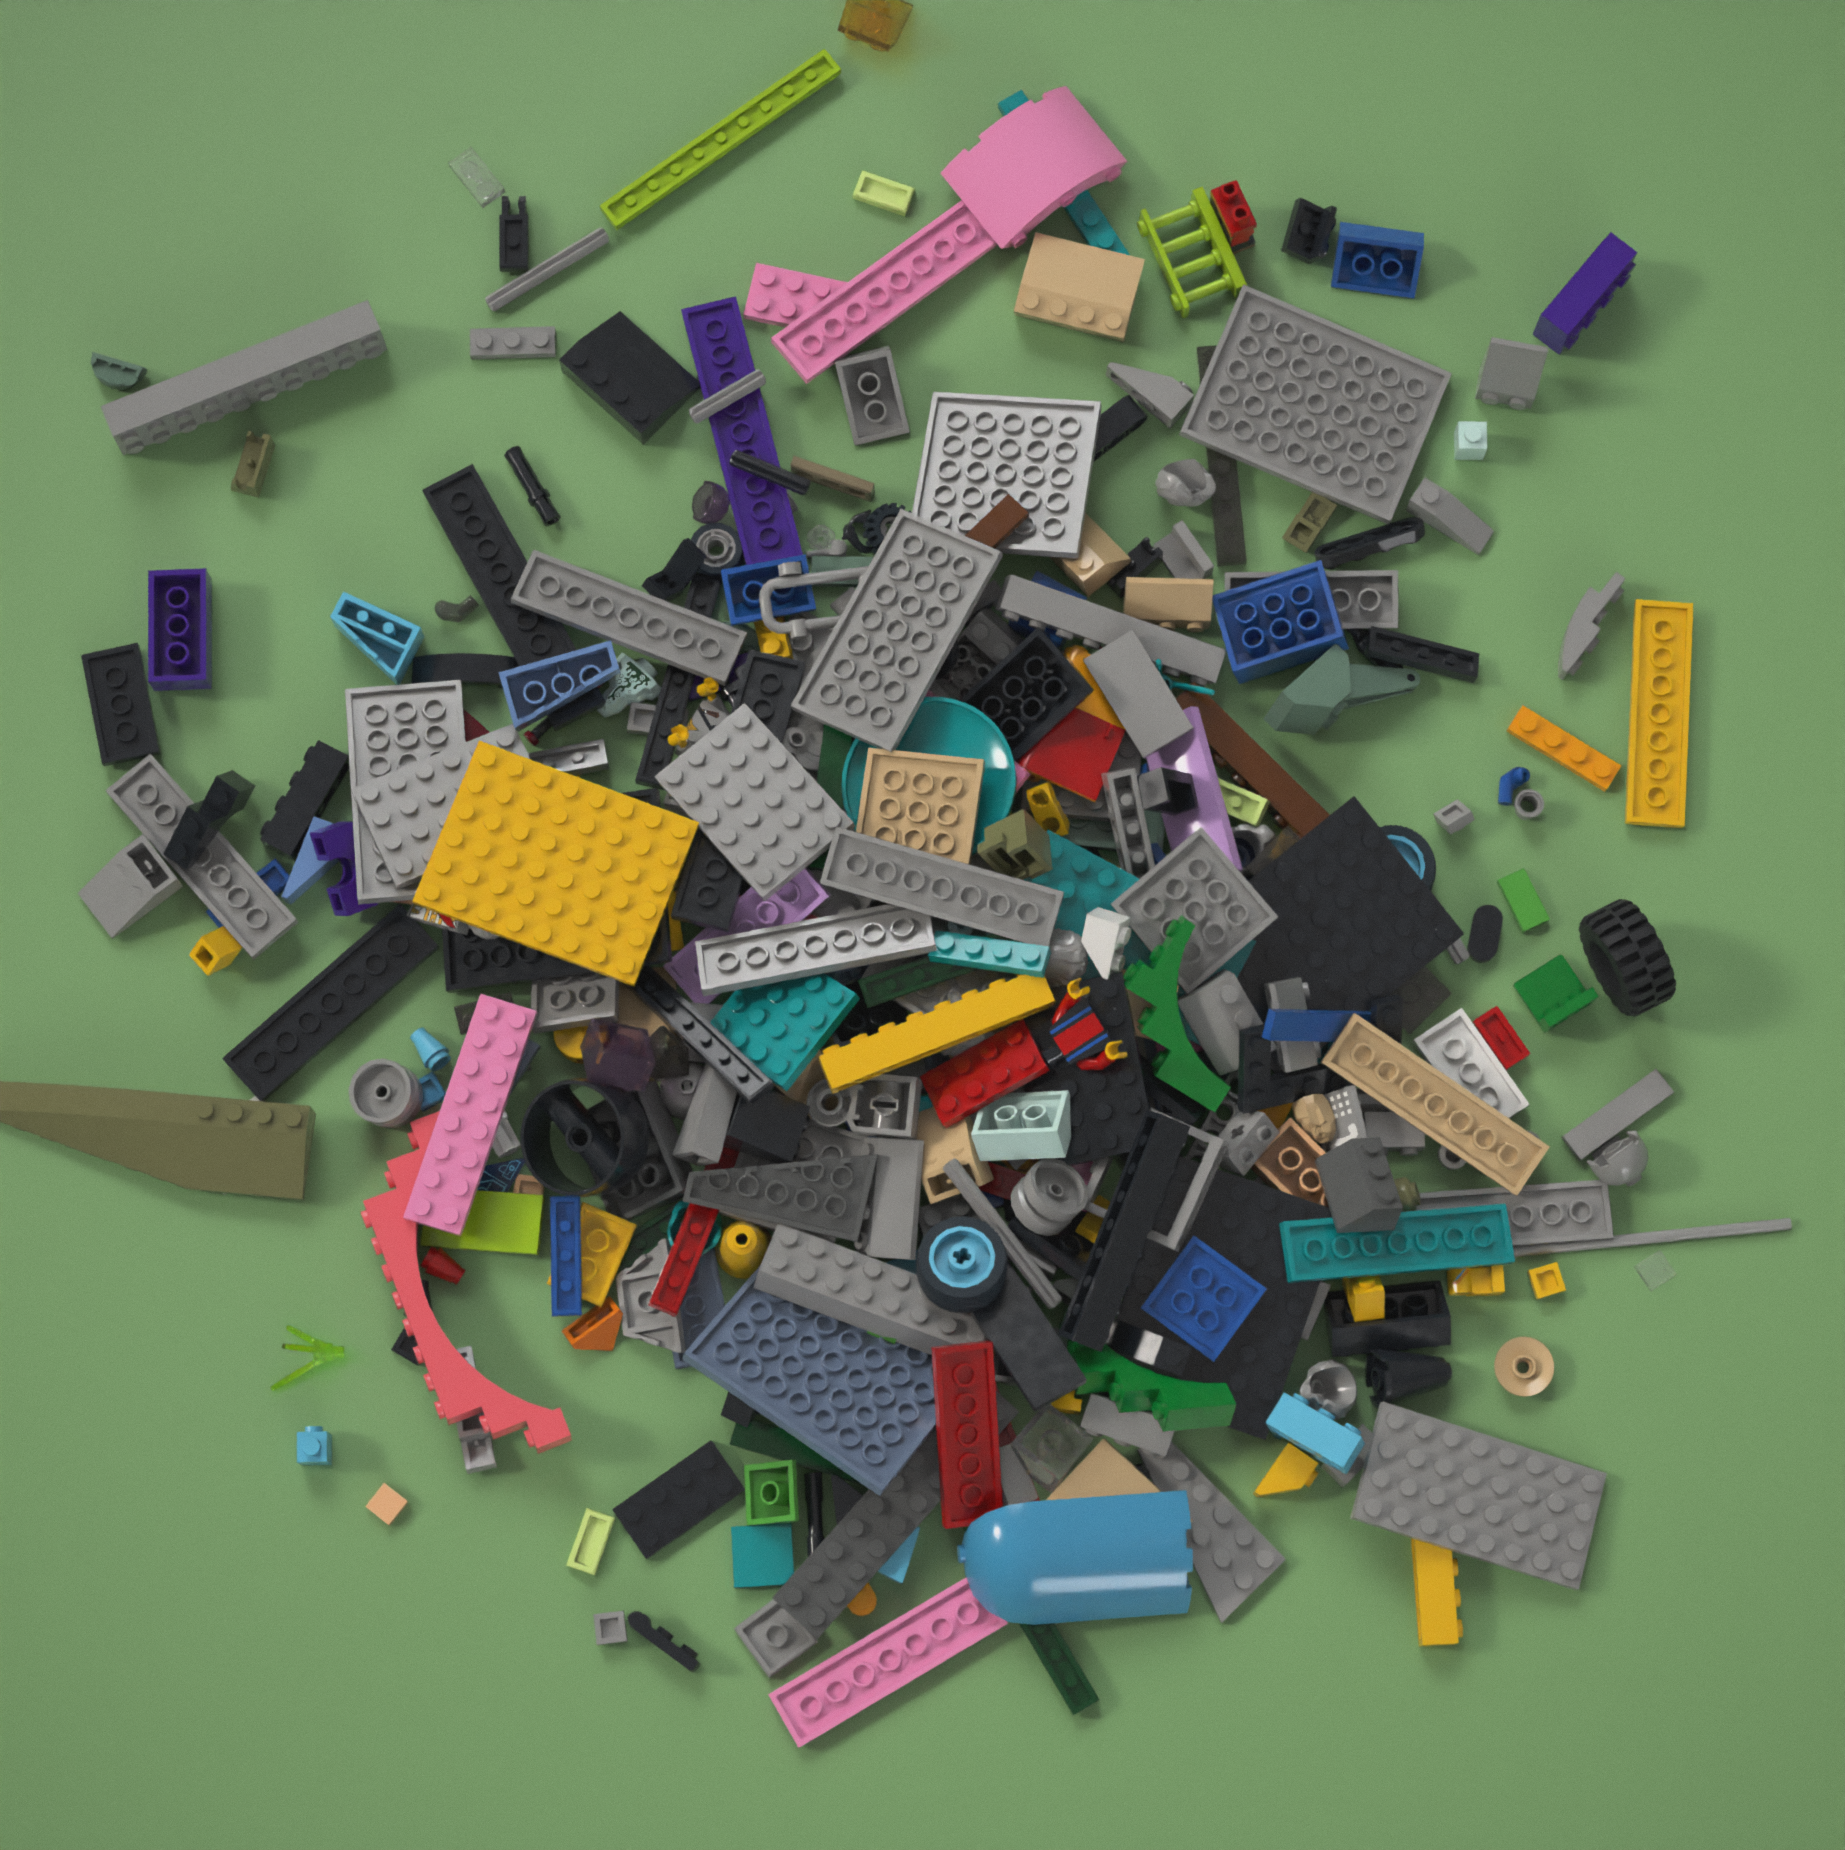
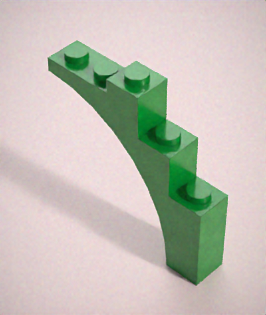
M1181 915L1178 920L1174 919L1169 924L1165 932L1168 936L1162 946L1158 944L1152 951L1149 958L1151 963L1149 965L1139 959L1136 965L1132 963L1128 967L1123 977L1126 980L1124 986L1152 1004L1150 1008L1145 1007L1139 1015L1137 1022L1140 1024L1137 1028L1144 1035L1166 1047L1164 1051L1160 1050L1155 1055L1151 1063L1153 1066L1152 1073L1198 1103L1216 1112L1231 1087L1208 1069L1197 1056L1186 1036L1179 1015L1177 998L1178 971L1185 945L1196 926Z
M1068 1308L1065 1310L1064 1318L1066 1316ZM1063 1321L1059 1323V1329L1061 1328ZM1068 1339V1352L1087 1379L1084 1385L1075 1389L1076 1394L1109 1392L1110 1399L1115 1401L1119 1413L1152 1410L1155 1420H1158L1163 1432L1230 1426L1236 1402L1227 1383H1200L1164 1376L1134 1364L1116 1353L1106 1344L1102 1352Z

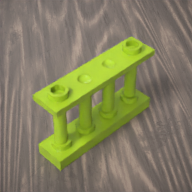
M1203 186L1192 190L1191 200L1187 206L1150 219L1146 208L1140 210V217L1137 222L1139 233L1142 238H1147L1172 293L1170 295L1171 304L1175 311H1180L1183 319L1188 317L1189 303L1224 289L1227 291L1231 290L1234 298H1237L1243 284L1247 286ZM1190 216L1198 217L1201 223L1199 230L1163 244L1161 243L1156 229ZM1202 240L1205 242L1209 241L1212 248L1211 254L1172 268L1166 254ZM1214 264L1216 267H1221L1224 274L1221 279L1191 291L1183 292L1178 278Z

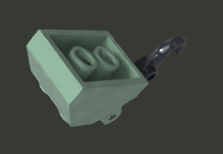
M1363 628L1346 629L1351 634L1358 651L1374 666L1350 664L1348 654L1337 644H1334L1280 693L1264 717V720L1275 731L1315 735L1322 727L1328 730L1337 721V716L1344 709L1412 693L1420 683V675L1413 669H1404L1403 665L1365 656L1367 630Z

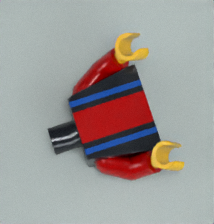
M1078 978L1069 982L1067 986L1068 992L1060 1002L1052 1019V1026L1049 1028V1032L1054 1038L1055 1043L1042 1050V1053L1051 1066L1065 1057L1074 1068L1078 1067L1081 1070H1103L1115 1062L1116 1059L1126 1058L1127 1052H1118V1046L1123 1041H1114L1092 1003L1085 997L1081 999V996L1090 992V987L1087 986L1080 990L1079 982L1082 978Z

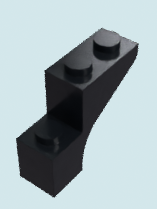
M233 770L217 775L205 799L187 806L163 855L185 870L190 869L224 823L235 813L244 809L255 785Z

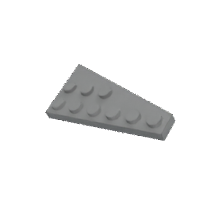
M1172 1441L1166 1456H1151L1142 1451L1143 1448H1139L1137 1451L1142 1462L1146 1465V1470H1150L1152 1482L1162 1492L1187 1491L1190 1518L1193 1521L1191 1522V1529H1187L1186 1548L1193 1549V1567L1222 1623L1286 1559Z

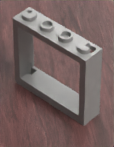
M1151 1108L1152 1112L1162 1114L1190 1126L1187 1135L1209 1144L1168 1237L1153 1230L1147 1235L1148 1239L1180 1253L1229 1144L1221 1138ZM1114 1157L1093 1161L1090 1169L1092 1176L1088 1185H1086L1088 1201L1083 1210L1103 1219L1107 1209L1093 1203Z

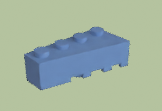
M610 640L498 673L514 728L519 732L621 672Z

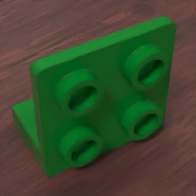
M1561 954L1516 981L1513 985L1544 1033L1593 1004L1599 997L1593 987L1588 990L1584 988Z

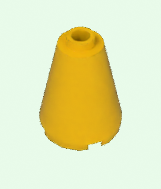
M734 1221L722 1229L720 1239L715 1246L717 1262L730 1276L740 1279L750 1278L761 1265L772 1237L765 1228L746 1221ZM741 1241H747L744 1245L738 1244Z

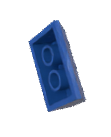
M1340 222L1331 287L1415 298L1424 249V233Z
M806 554L721 570L731 626L761 621L759 593L762 586L768 580L779 577L778 565L782 563L800 562L802 574H808ZM812 585L774 590L771 594L773 617L777 618L815 611L816 605Z

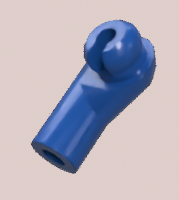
M1515 767L1501 776L1498 804L1512 805L1513 790L1530 779V772L1527 768Z

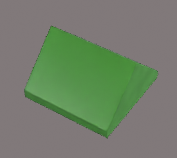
M796 1460L744 1465L747 1526L793 1524L799 1521Z

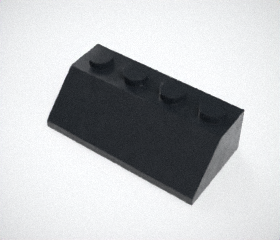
M1440 1280L1383 1286L1385 1290V1313L1382 1319L1355 1322L1344 1290L1328 1292L1324 1300L1327 1336L1332 1357L1372 1353L1371 1349L1377 1348L1396 1351L1451 1345V1315Z

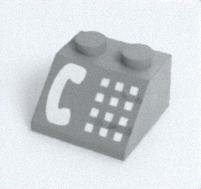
M1347 1086L1325 1094L1324 1096L1329 1101L1335 1116L1336 1132L1332 1141L1323 1144L1319 1143L1320 1147L1325 1152H1329L1350 1139L1368 1138L1356 1086Z

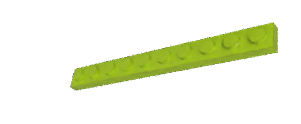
M824 48L599 205L600 210L617 231L839 76L841 68Z

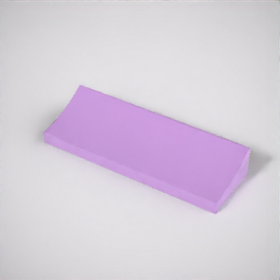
M1190 706L1184 709L1183 712L1194 729L1146 758L1150 771L1163 767L1192 774L1198 807L1176 816L1161 813L1170 848L1173 851L1198 828L1202 827L1239 871H1242L1243 868L1199 708Z

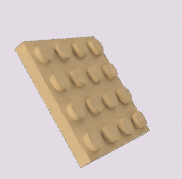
M868 748L856 832L971 865L985 769L984 759L897 750L889 752L885 749Z

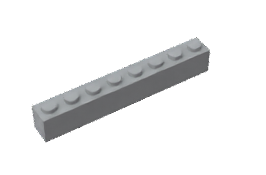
M1012 574L1005 577L995 610L1002 612L1001 616L1003 618L1018 622L1019 618L1029 621L1028 626L1034 629L1039 627L1045 631L1047 627L1056 630V636L1066 640H1072L1073 637L1083 640L1082 645L1099 650L1100 646L1105 647L1133 629L1154 665L1157 659H1161L1162 668H1164L1162 673L1179 678L1180 674L1190 677V683L1195 682L1201 687H1206V684L1216 683L1226 650Z

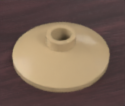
M1516 1337L1507 1341L1497 1352L1494 1361V1371L1498 1382L1505 1390L1517 1396L1528 1397L1540 1393L1549 1385L1554 1374V1361L1548 1348L1540 1341L1531 1337ZM1523 1362L1527 1365L1528 1370L1526 1373L1518 1371L1517 1366L1519 1363Z

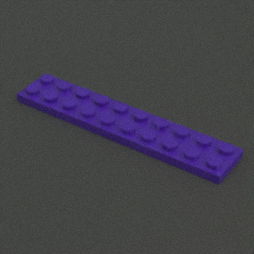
M736 296L681 309L704 400L755 371ZM759 387L708 417L746 565L803 555L786 488L729 464L732 453L738 450L780 468Z

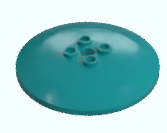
M925 697L896 750L984 759L985 769L972 852L973 856L978 852L977 845L985 841L984 828L1008 817L1010 814L1017 783L1014 757L1000 729L983 712L955 699ZM859 739L854 740L847 754L841 783L846 814L854 822L855 831L868 748H876Z

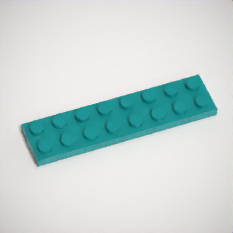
M1506 1204L1401 1212L1395 1229L1390 1231L1337 1233L1333 1218L1283 1221L1279 1224L1288 1283L1507 1265L1515 1262Z

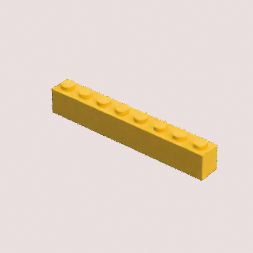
M1016 974L1017 978L1007 982L1005 978L990 983L989 989L978 992V989L968 991L961 995L962 999L954 1003H951L950 1000L943 1001L933 1007L934 1011L924 1015L922 1011L913 1013L906 1017L907 1021L895 1025V1022H891L879 1027V1032L868 1036L867 1033H863L850 1039L851 1044L841 1048L839 1044L824 1049L822 1051L823 1055L819 1056V1063L832 1094L1053 1007L1055 999L1045 976L1041 978Z

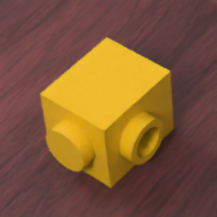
M222 926L202 936L189 956L209 976L231 965L243 947Z

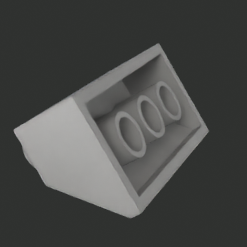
M880 1137L864 1138L861 1156L876 1154L878 1156L858 1242L854 1241L856 1252L873 1258L915 1260L924 1140Z

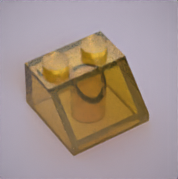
M846 0L837 31L844 33L845 37L850 40H861L870 44V47L874 50L888 52L897 43L913 9V5L902 0Z

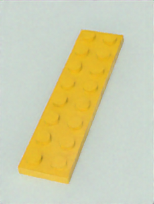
M1636 599L1634 602L1625 824L1683 828L1685 826L1693 603Z

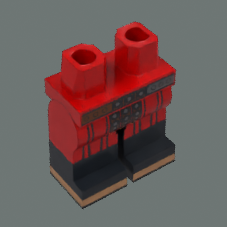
M1231 181L1210 191V203L1233 254L1254 247L1256 241L1252 234L1254 233L1253 228L1257 227V223L1238 181Z

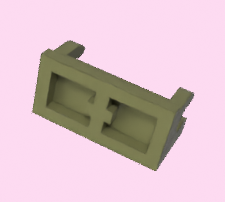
M252 431L247 432L244 449L235 477L231 483V491L259 498L275 448L271 435L263 433L262 438L255 436Z

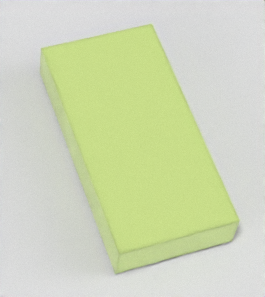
M862 170L853 193V199L906 216L915 193V188Z
M586 1508L566 1566L595 1576L616 1518Z

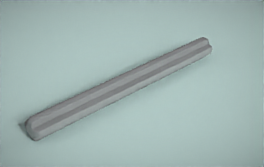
M954 1158L943 1166L944 1172L982 1222L990 1225L998 1233L1003 1241L1007 1255L1049 1309L1058 1305L1062 1300L1060 1294L959 1161Z

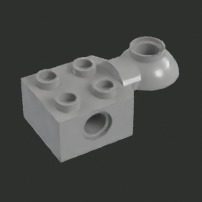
M882 1074L832 1094L827 1080L823 1079L816 1083L809 1091L806 1100L807 1106H810L809 1114L818 1124L827 1127L838 1126L847 1121L851 1131L861 1136L916 1140L922 1081L917 1077ZM831 1096H837L838 1106L836 1109L828 1111L825 1106L826 1100Z

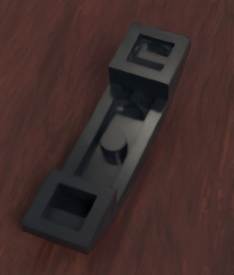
M450 653L417 656L413 658L412 684L461 680V684L498 685V688H503L498 672L516 668L519 665L514 657L491 654Z

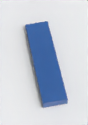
M552 1196L550 1197L552 1317L582 1316L581 1197Z

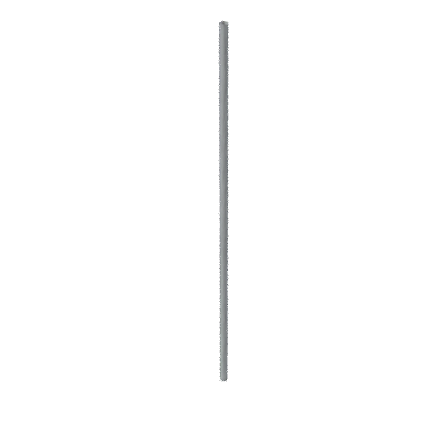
M1790 1218L1613 1235V1239L1513 1246L1514 1257L1791 1230L1792 1224Z

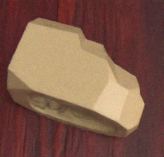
M1323 1094L1308 1095L1292 1103L1291 1107L1296 1122L1301 1125L1302 1129L1315 1142L1323 1144L1333 1140L1336 1132L1335 1116L1329 1101Z

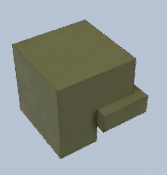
M1024 809L984 828L985 841L977 845L978 854L997 873L1023 880L1029 876L1034 879L1053 870L1049 835Z

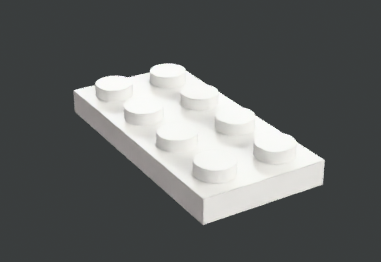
M1462 1008L1412 1041L1427 1063L1507 1118H1511L1529 1105L1526 1098Z

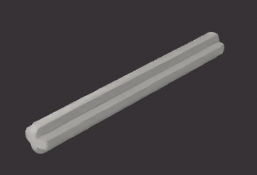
M602 227L591 232L486 296L485 300L488 307L492 311L503 307L608 243V234Z

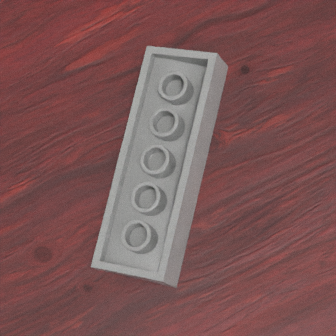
M1398 570L1325 571L1343 629L1370 628L1371 626L1398 628ZM1225 572V591L1282 572Z

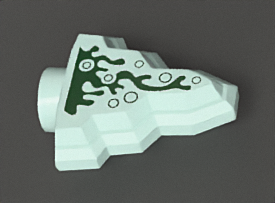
M623 652L619 655L617 662L621 673L609 679L610 687L602 694L606 703L603 707L597 709L604 718L620 713L628 705H631V702L642 703L646 699L653 701L659 696L661 687L654 680L658 673L646 659L641 657L636 662Z

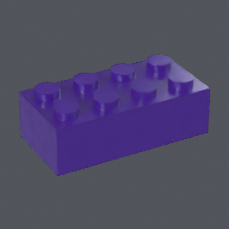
M1610 232L1541 313L1533 335L1557 354H1560L1565 347L1570 350L1579 339L1582 329H1588L1594 322L1601 307L1604 309L1610 303L1618 287L1622 288L1631 277L1630 273L1636 266L1633 261L1637 251Z
M206 568L148 570V682L154 691L212 689V578Z

